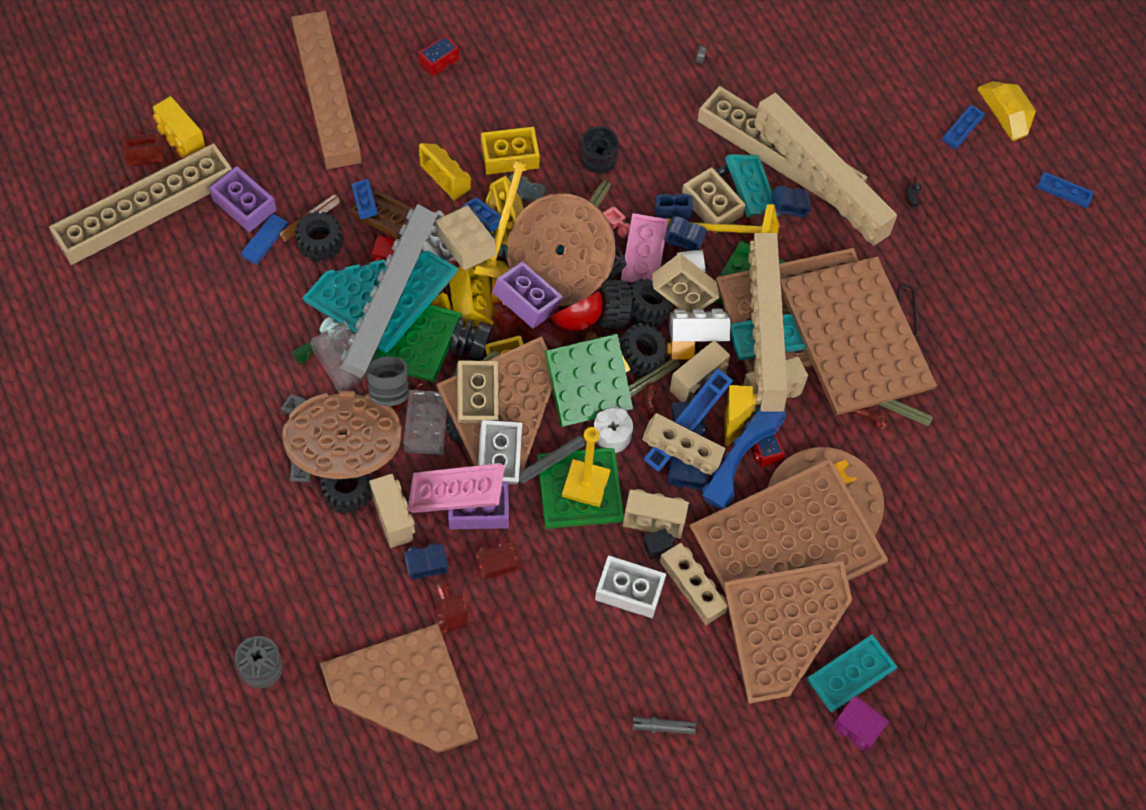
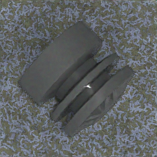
M385 356L372 360L369 363L367 380L369 382V397L372 402L381 406H393L404 402L409 397L408 367L404 360L394 356Z
M254 636L242 642L236 651V666L241 678L247 685L263 689L272 686L279 680L283 670V663L278 648L272 640L264 636Z

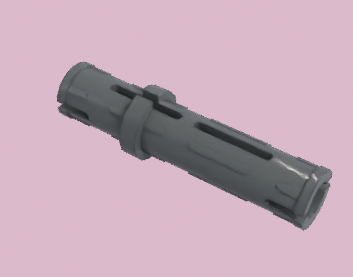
M633 716L632 723L641 724H632V730L695 735L696 729H692L696 727V721L657 719L655 716H652V718Z

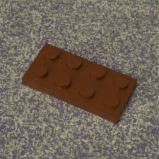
M375 190L373 191V196L378 211L377 215L361 220L357 205L349 210L352 217L399 239L401 237L399 231L402 225L408 222L406 216L409 210H414V208Z

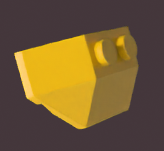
M993 81L978 87L979 92L1012 141L1028 135L1036 110L1019 85Z
M506 176L490 184V192L485 202L486 205L501 216L511 185ZM517 192L501 242L504 245H507L509 233L516 223V218L524 210L521 198ZM497 229L493 232L489 231L494 240L497 233Z

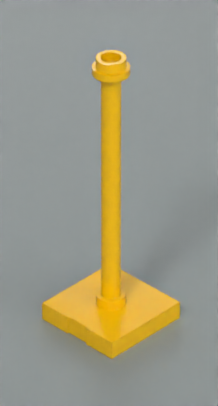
M516 160L513 163L515 172L495 236L497 255L472 266L476 274L499 278L510 270L506 262L496 259L522 171L527 170V163Z
M767 204L762 226L695 223L703 226L707 231L777 233L778 235L779 230L775 205ZM667 218V219H668L667 230H668L669 225H670V223H671V219H670V218Z
M589 427L584 432V439L587 441L585 462L573 459L562 497L600 507L611 470L592 465L595 442L598 441L600 436L599 431L594 427Z

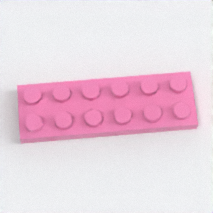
M491 464L413 473L407 510L416 513L499 505L505 466Z

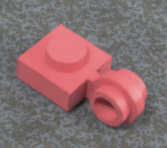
M614 206L603 212L612 230L618 227L620 237L628 238L630 224L624 223L626 217Z

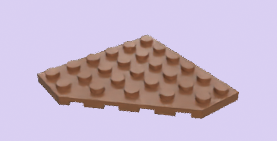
M542 336L489 360L498 361V421L522 423L519 472L525 468L552 391L544 353L548 348ZM456 375L438 383L436 386L474 466H478L481 423H457Z
M843 561L723 583L748 704L789 697L852 601Z
M438 624L320 663L332 703L336 706L343 707L366 720L369 719L392 732H397L405 738L427 746L437 753L478 739Z

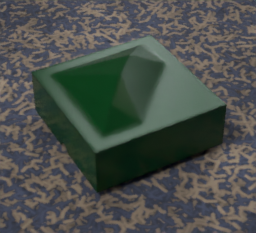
M309 343L292 352L297 365L314 357L313 349Z

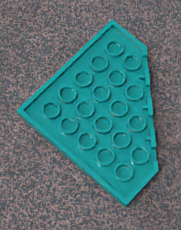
M430 251L421 252L377 346L379 350L386 354L456 275L458 272L457 267ZM385 259L370 262V265H354L345 267V270L326 271L303 296L304 302L324 315L332 317L335 322H339L343 327L356 334L358 329L355 328V325L360 317H364L363 308L367 301L371 302L372 297L370 293L374 286L378 287L380 281L377 278L382 270L385 271L387 267L384 264Z

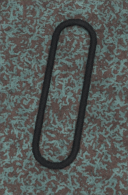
M904 284L898 288V302L901 306L900 290L903 287H909L913 291L914 337L916 339L918 335L916 292L911 285Z

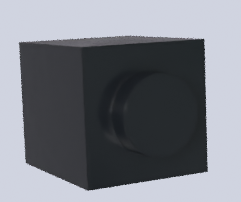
M666 528L644 535L642 544L649 560L661 557L662 554L672 549L675 542L672 534H668Z

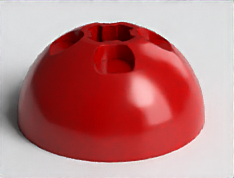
M598 291L550 317L557 326L564 330L581 331L596 323L603 310L602 294Z

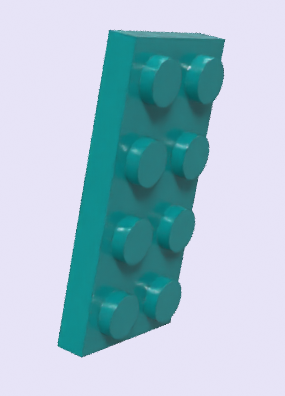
M728 155L725 160L739 197L746 204L744 211L747 218H764L767 204L773 205L771 196L772 189L759 156Z
M792 314L783 315L785 353L805 350L806 345L800 337ZM752 320L730 324V334L738 361L756 358V355H754L755 340H753L754 324H752Z
M871 635L807 678V681L830 712L833 713L851 701L854 696H858L895 671L897 666L875 637Z

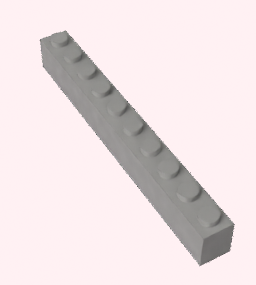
M417 204L414 210H409L406 216L408 222L403 224L399 231L401 237L399 240L396 239L392 246L394 252L392 255H388L384 263L387 267L385 271L382 270L377 278L380 281L378 287L374 286L370 293L372 297L371 302L367 301L363 308L364 317H360L355 325V328L358 330L356 334L352 333L347 344L350 345L348 351L344 350L340 360L343 361L340 366L341 369L359 378L366 372L438 214Z

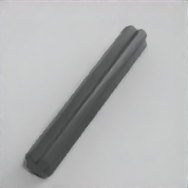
M577 436L519 472L520 483L527 482L583 447L585 442L582 437Z

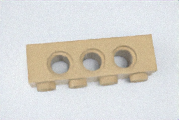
M657 413L649 421L642 438L650 446L657 447L665 451L666 454L674 456L685 464L692 465L700 469L701 472L710 475L719 467L725 451L724 447Z
M680 543L662 554L660 563L705 625H708L726 613L728 608L727 600L716 591L714 582L705 576L703 567L694 561L689 548L684 547ZM684 564L688 569L683 570L679 565ZM696 580L700 585H692L690 581ZM708 596L712 601L706 602L702 597Z

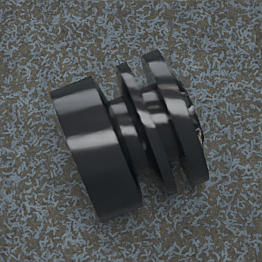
M603 126L592 127L585 132L581 141V162L585 169L592 173L603 174L611 171L616 166L619 150V140L616 133L610 128Z
M461 316L452 333L450 354L455 355L457 349L461 348L459 357H463L466 350H469V360L482 361L485 345L488 344L492 325L479 322L477 328L474 329L473 319H470L468 325L464 326L466 317Z

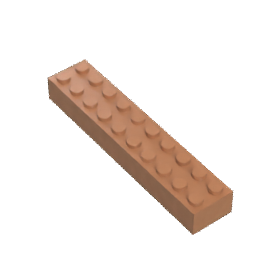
M326 11L292 16L294 34L326 170L362 163L360 148Z

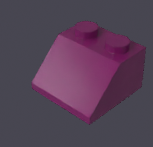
M854 696L833 726L840 735L851 739L858 749H864L867 752L889 721L858 697Z

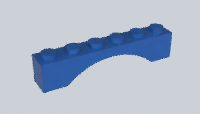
M717 369L675 423L693 431L731 385L733 380ZM653 447L643 460L659 473L672 456L657 447Z
M760 404L757 406L754 412L755 416L752 420L747 421L744 427L745 431L734 441V448L731 452L728 451L723 459L724 463L714 471L710 484L707 483L704 486L702 495L705 502L719 510L729 506L735 497L733 488L734 476L741 458L755 443L777 433L786 419L785 410L784 412L760 411Z

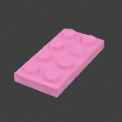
M632 213L625 253L627 266L622 270L621 281H625L630 285L635 280L638 281L641 278L644 280L649 278L653 281L652 273L661 267L668 219Z

